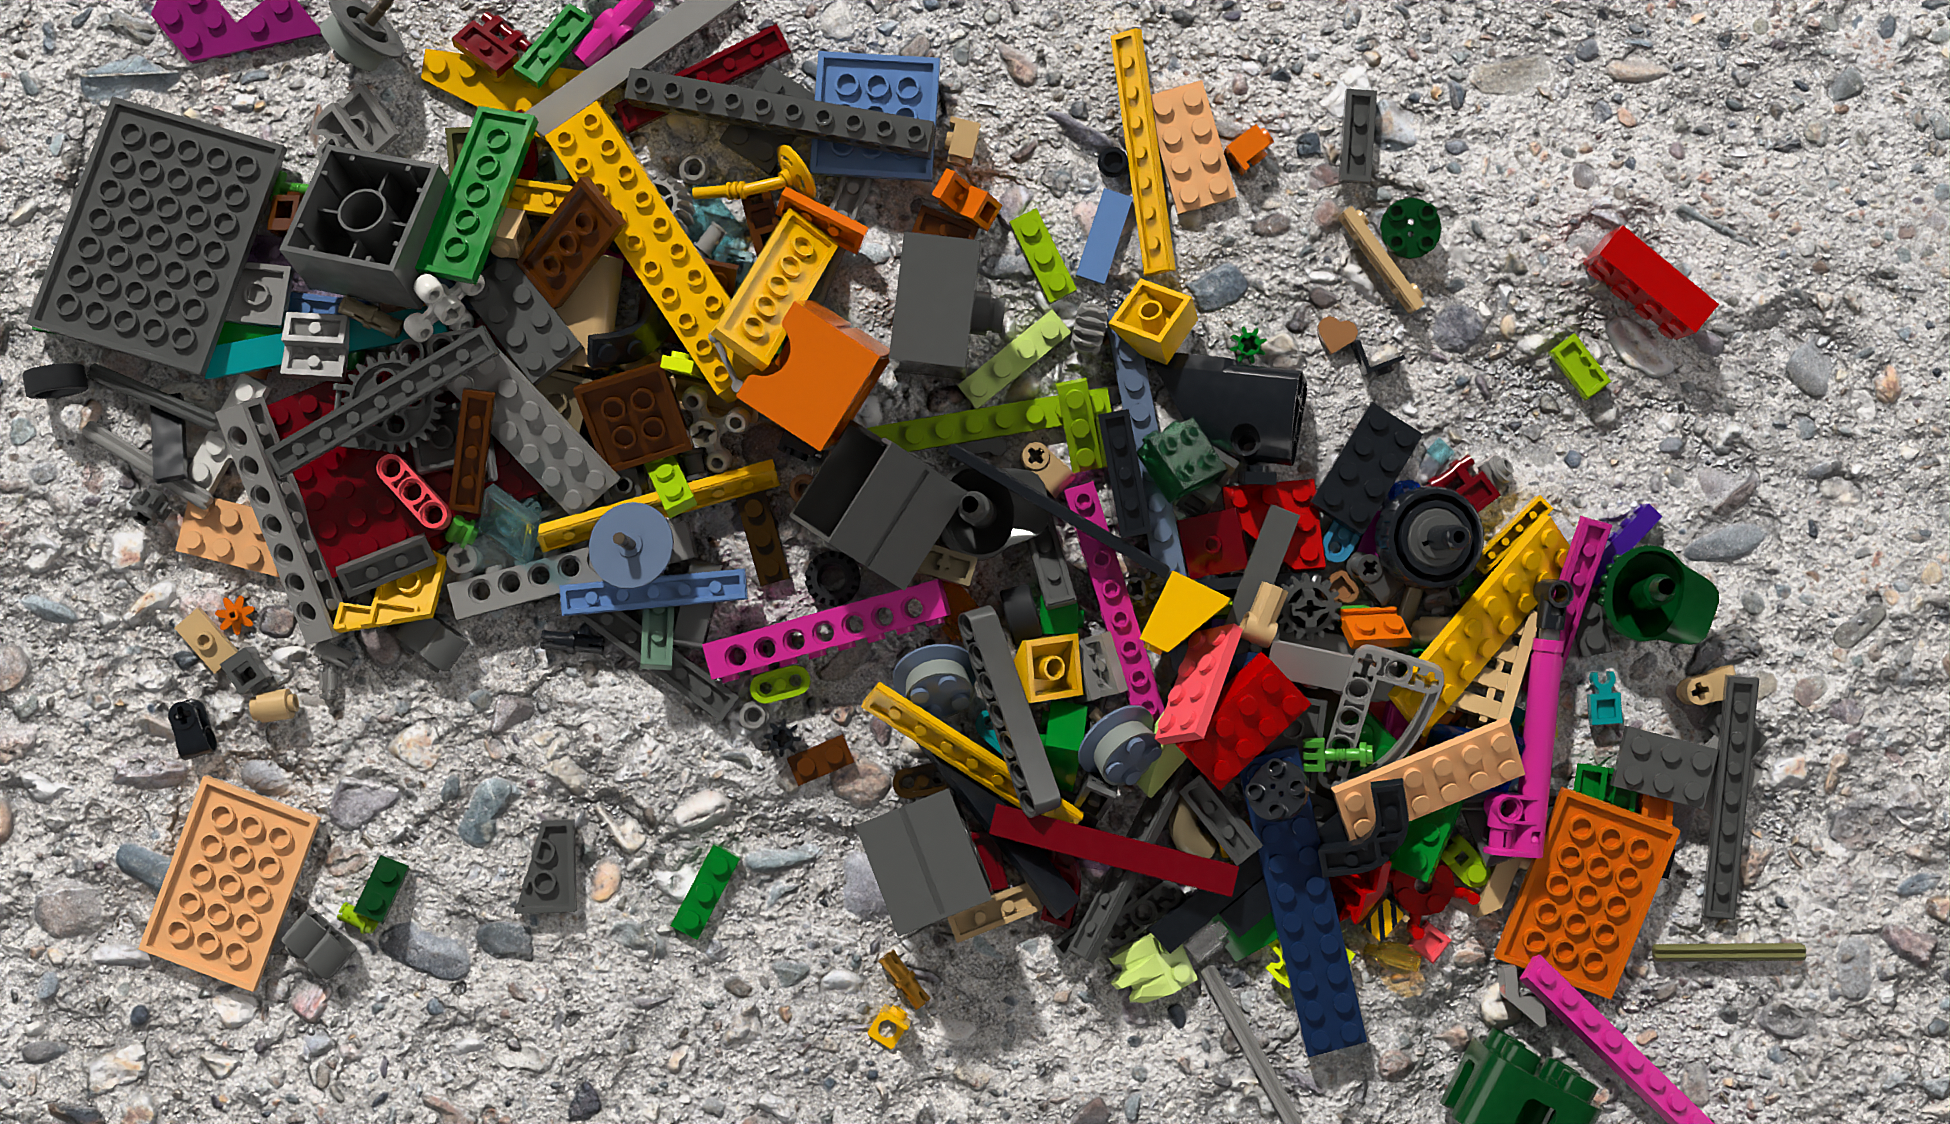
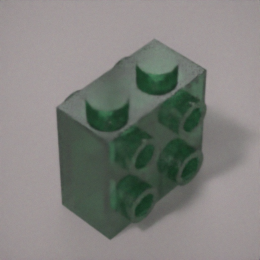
M1193 418L1182 423L1176 420L1169 424L1161 433L1158 430L1149 433L1142 439L1144 444L1137 450L1138 458L1169 504L1212 483L1227 469Z

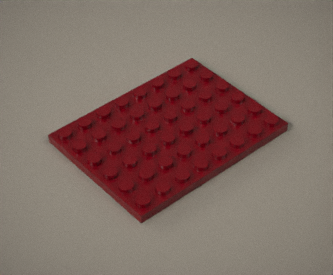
M482 318L475 319L472 328L485 326L495 345L506 356V349ZM449 342L441 343V344L438 346L437 351H439L440 349H442V348H444L445 346L449 345L450 343H449ZM412 348L407 352L411 354V362L420 356L419 348ZM357 368L346 373L345 382L325 381L267 405L280 441L334 411L336 391L333 390V384L353 385L354 382L349 379L348 374L359 375L360 373ZM387 372L383 376L382 383L393 377V375ZM342 391V398H345L346 392ZM445 391L444 394L437 397L438 401L444 402L446 405L461 402L451 391ZM421 399L413 403L412 405L417 406L421 402ZM395 418L394 423L405 425L404 419ZM493 436L498 479L494 482L485 483L480 514L451 510L452 520L457 515L464 517L469 522L471 519L477 520L546 490ZM410 443L408 452H402L397 447L396 453L337 447L293 472L305 503L310 528L332 579L339 578L336 573V567L424 532L428 540L447 532L449 526L443 530H434L424 526L377 474V462L382 456L387 454H394L405 459L416 471L412 445ZM395 461L388 465L387 474L390 478L399 474L401 469L399 462ZM453 469L421 475L425 482L449 507ZM415 484L408 489V497L411 501L421 496L422 491L419 484ZM439 507L433 508L429 512V520L432 524L440 522L443 516L442 510Z

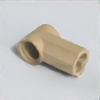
M1262 581L1250 611L1246 612L1239 627L1243 629L1240 638L1263 648H1269L1278 628L1276 621L1288 591Z

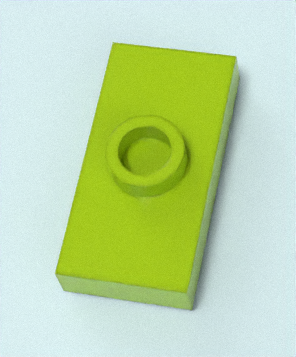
M1575 333L1548 352L1584 401L1612 382Z

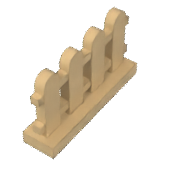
M1531 610L1527 619L1523 620L1491 658V660L1496 661L1495 668L1484 667L1470 683L1488 689L1486 697L1463 691L1447 710V713L1455 715L1456 710L1479 717L1478 723L1486 725L1487 720L1495 722L1505 717L1510 722L1531 652L1533 638H1535L1537 632L1536 611ZM1512 636L1521 638L1518 646L1510 644ZM1504 664L1512 666L1510 674L1502 672ZM1495 692L1504 694L1501 702L1493 700Z

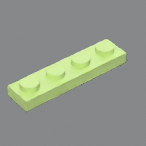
M1052 309L957 386L974 408L979 409L1067 338L1071 331Z

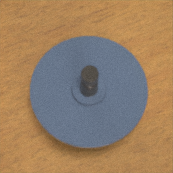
M638 502L617 505L603 514L592 530L589 541L591 563L597 574L613 586L624 589L645 586L657 579L668 566L673 553V533L666 518L655 508Z

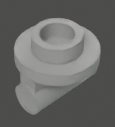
M1495 455L1477 467L1479 471L1485 473L1497 491L1513 480L1512 473L1514 468L1510 461L1504 457L1501 458Z

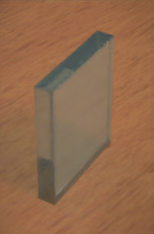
M1440 437L1426 450L1441 465L1454 453Z

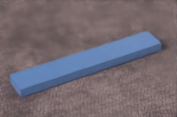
M746 569L659 576L653 582L634 589L619 588L606 581L559 585L562 616L748 599Z

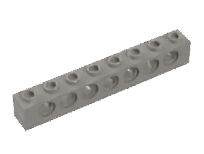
M263 396L215 412L306 645L332 639L343 634L333 629L339 603L343 602L310 528L305 503L295 477L291 473L284 478H279L264 453V450L280 442Z
M680 517L667 520L674 540L673 553L668 565L698 558L689 522H681ZM589 541L573 545L574 551L562 553V549L543 553L544 559L533 561L531 556L515 560L514 567L503 569L502 564L484 569V575L474 577L473 572L455 576L456 582L447 584L456 620H464L560 594L559 585L605 581L597 574L591 563ZM571 559H575L580 567L579 572L573 577L566 572V564ZM541 567L547 568L550 573V578L545 584L539 583L536 578V573ZM512 575H516L520 580V586L515 592H511L507 587V580ZM482 583H486L490 588V595L485 600H482L477 593L478 587Z

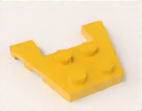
M433 550L437 558L436 564L378 586L372 606L340 602L333 629L338 633L433 618L447 568L446 557Z

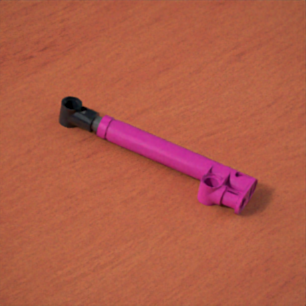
M1542 579L1534 588V598L1538 602L1536 627L1540 629L1539 638H1533L1532 643L1533 654H1531L1521 761L1525 775L1519 777L1517 793L1495 791L1488 794L1484 800V811L1488 815L1487 826L1490 827L1488 846L1483 847V852L1487 854L1543 858L1563 664L1562 653H1564L1565 641H1561L1559 638L1560 630L1565 629L1567 606L1574 597V590L1571 584L1564 580ZM1555 587L1556 595L1555 598L1552 599L1551 591ZM1505 801L1506 808L1504 812L1501 813L1500 808L1503 802Z

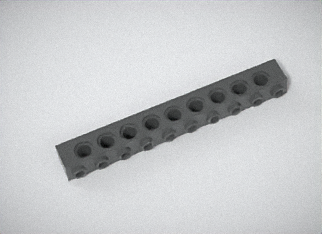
M630 68L624 97L632 107L931 160L936 134L934 121Z

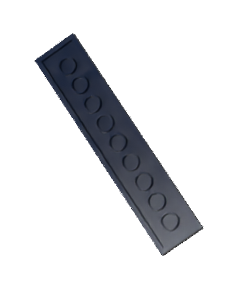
M1291 745L1258 754L1238 774L1252 832L1263 845L1257 850L1305 1054L1307 1057H1312L1366 1043L1367 1037L1329 877L1323 878L1318 854V844L1321 843L1309 794L1308 800L1301 812L1292 819L1280 823L1268 822L1258 816L1249 805V800L1245 794V788L1254 773L1273 758L1289 761L1303 771L1298 746Z

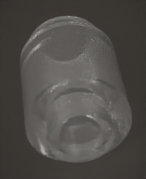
M1219 918L1215 922L1211 919L1193 934L1184 945L1199 963L1204 959L1208 961L1230 942L1226 937L1230 934V931Z

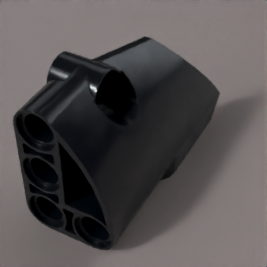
M1175 352L1167 365L1158 361L1154 364L1196 442L1209 447L1214 446L1225 453L1237 456L1241 462L1247 465H1254L1259 462L1285 466L1294 465L1307 397V381L1302 370L1244 365L1235 359L1178 352ZM1245 444H1256L1252 451L1242 452Z

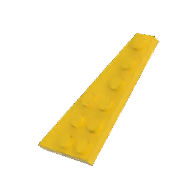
M425 49L421 79L456 98L458 97L472 104L476 108L484 106L513 112L522 109L526 112L583 71L558 67L542 87L537 89L515 75L513 66L499 78H496L465 54ZM605 98L598 102L602 108H604ZM535 131L534 137L542 140L538 133Z

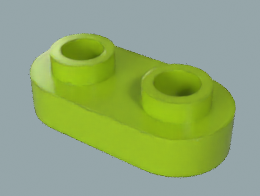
M791 665L768 671L754 677L750 684V692L757 702L763 704L795 697L809 689L811 676L809 671L800 665ZM797 674L801 677L802 681L799 686H794L791 683L792 675ZM764 682H768L772 686V690L768 694L761 690V685Z

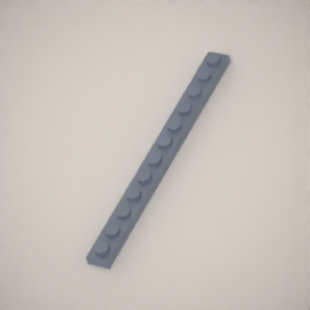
M1118 309L1108 310L1106 327L1122 410L1129 409L1152 533L1146 534L1150 556L1169 566L1170 571L1166 578H1163L1166 585L1172 571H1176L1186 576L1145 359L1144 356L1140 355L1109 327L1108 323ZM1192 635L1169 652L1172 671H1178L1186 655L1188 641Z

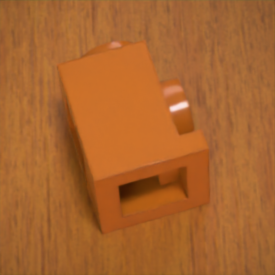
M1255 124L1227 145L1224 154L1240 175L1243 176L1250 168L1248 163L1255 166L1268 155L1265 151L1274 143V140L1265 128L1260 130L1257 124Z

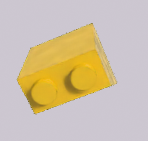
M1172 571L1139 639L1145 641L1144 648L1158 655L1162 654L1163 651L1171 652L1230 603L1231 598L1176 571Z

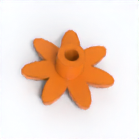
M242 595L236 599L235 603L229 598H224L223 603L227 610H217L215 612L216 616L226 618L220 626L221 630H226L232 625L234 633L239 635L241 633V624L248 627L253 626V622L247 615L251 614L255 607H243L244 597Z

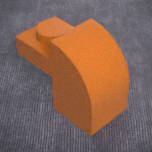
M948 168L945 169L931 194L945 210L987 232L1003 206L991 194L970 185L958 173Z

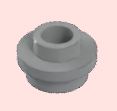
M692 154L686 156L681 161L679 173L687 184L700 185L708 179L710 167L704 157ZM695 165L699 166V174L691 175L690 168Z
M749 701L739 711V721L749 731H759L769 721V710L763 703ZM751 710L759 712L760 718L758 721L750 720L749 713Z

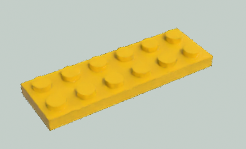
M789 208L776 226L710 335L763 372L769 366L787 335L782 327L783 318L794 301L808 299L838 248L839 243L792 208Z

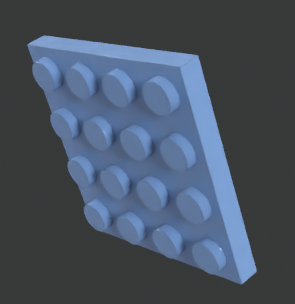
M818 51L815 100L934 121L936 127L941 60L934 57ZM812 139L809 172L811 175L932 182L935 139L931 160Z

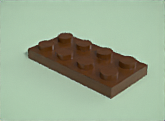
M589 176L580 177L516 261V264L553 309L560 308L626 226L627 222Z

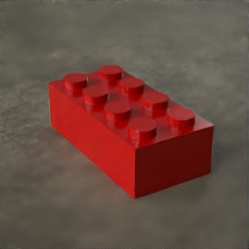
M1624 225L1606 234L1583 261V264L1588 267L1587 272L1594 279L1605 281L1612 287L1610 290L1617 298L1624 301L1628 300L1635 306L1634 311L1640 317L1646 320L1651 319L1659 326L1658 331L1668 339L1674 338L1678 340L1695 334L1719 305V303Z
M1259 652L1222 687L1204 739L1175 744L1221 790L1312 703L1265 654Z

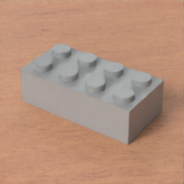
M1287 623L1278 624L1277 632L1269 646L1267 657L1290 681L1299 682L1304 687L1310 689H1318L1319 687L1332 689L1334 693L1342 695L1352 659L1357 650L1351 649L1345 635L1323 630L1325 635L1323 638L1317 633H1313L1312 641L1307 640L1305 634L1298 640L1294 637V630L1289 634L1283 630ZM1385 647V649L1397 652V647ZM1366 654L1365 658L1359 657L1363 660L1362 674L1367 675L1369 664L1376 663L1372 660L1373 655ZM1394 662L1389 667L1390 672L1394 676L1397 670V662ZM1377 680L1371 701H1389L1390 698L1387 694L1391 691L1393 684ZM1357 681L1351 684L1350 691L1352 694L1363 696L1367 693L1368 688L1365 683Z

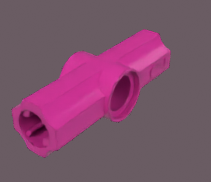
M621 0L613 9L608 8L600 14L593 24V29L575 46L572 53L587 68L591 67L613 49L618 48L632 37L634 28L655 8L654 3L651 0Z

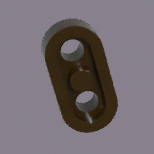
M933 763L902 768L893 778L894 791L905 799L932 795L951 786L945 779L942 782H935L933 780V773L938 771ZM905 777H911L914 780V785L911 788H906L903 785L902 781Z

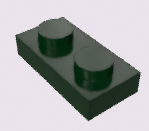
M380 855L353 912L383 925L410 870L409 866Z

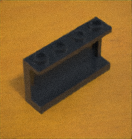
M1129 409L1098 414L1094 422L1115 536L1125 539L1152 533Z

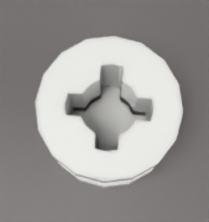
M455 544L447 552V564L456 573L475 572L481 566L482 554L474 545L466 544L465 548L462 549L459 547L460 544Z

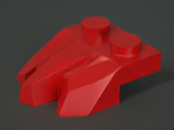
M1390 861L1368 872L1329 877L1333 898L1336 899L1335 906L1339 922L1348 919L1351 915V920L1356 925L1368 914L1386 889L1392 864Z

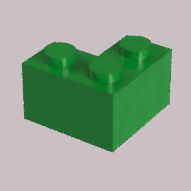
M1051 700L1049 712L1043 711L1040 729L1045 730V734H1040L1039 736L1058 789L1073 792L1079 767L1078 751L1084 739L1088 706Z

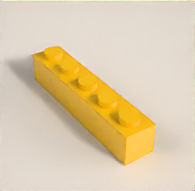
M1541 495L1535 496L1484 545L1481 558L1475 570L1480 575H1486L1511 551L1541 514L1548 515L1554 508Z

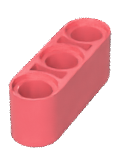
M387 454L379 459L376 466L379 477L424 526L434 530H443L450 525L452 512L449 507L405 459L394 454ZM397 461L400 464V472L397 476L390 478L387 474V467L390 463ZM415 484H419L422 491L421 496L411 501L408 497V489ZM439 507L443 513L440 522L432 524L429 520V512L433 508Z

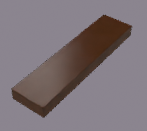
M466 387L463 389L449 501L450 510L480 514L482 511L496 392Z

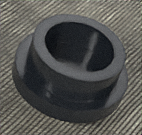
M1108 147L1098 157V168L1106 177H1119L1127 169V155L1118 147Z

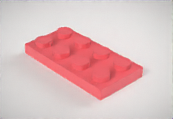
M1232 623L1193 633L1188 641V649L1184 660L1178 668V676L1174 687L1168 695V703L1164 714L1158 722V730L1154 738L1162 745L1204 739L1242 634V628Z

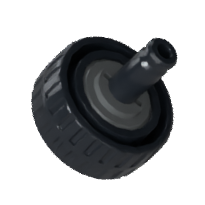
M1425 486L1400 493L1382 510L1375 527V549L1381 565L1384 566L1386 572L1394 577L1396 581L1416 589H1444L1445 587L1456 585L1459 581H1463L1476 568L1484 548V529L1475 507L1467 498L1445 487Z

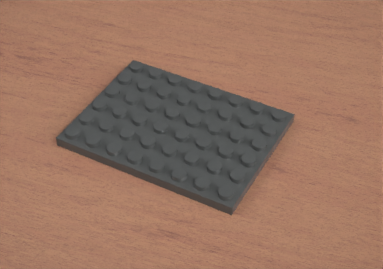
M112 96L28 317L27 324L38 329L205 377L287 148L282 144Z

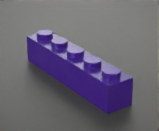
M1649 503L1639 504L1633 510L1634 514L1630 519L1626 518L1619 525L1621 528L1609 535L1592 586H1597L1601 582V576L1607 573L1606 565L1614 562L1613 557L1616 554L1622 555L1632 549L1663 517Z

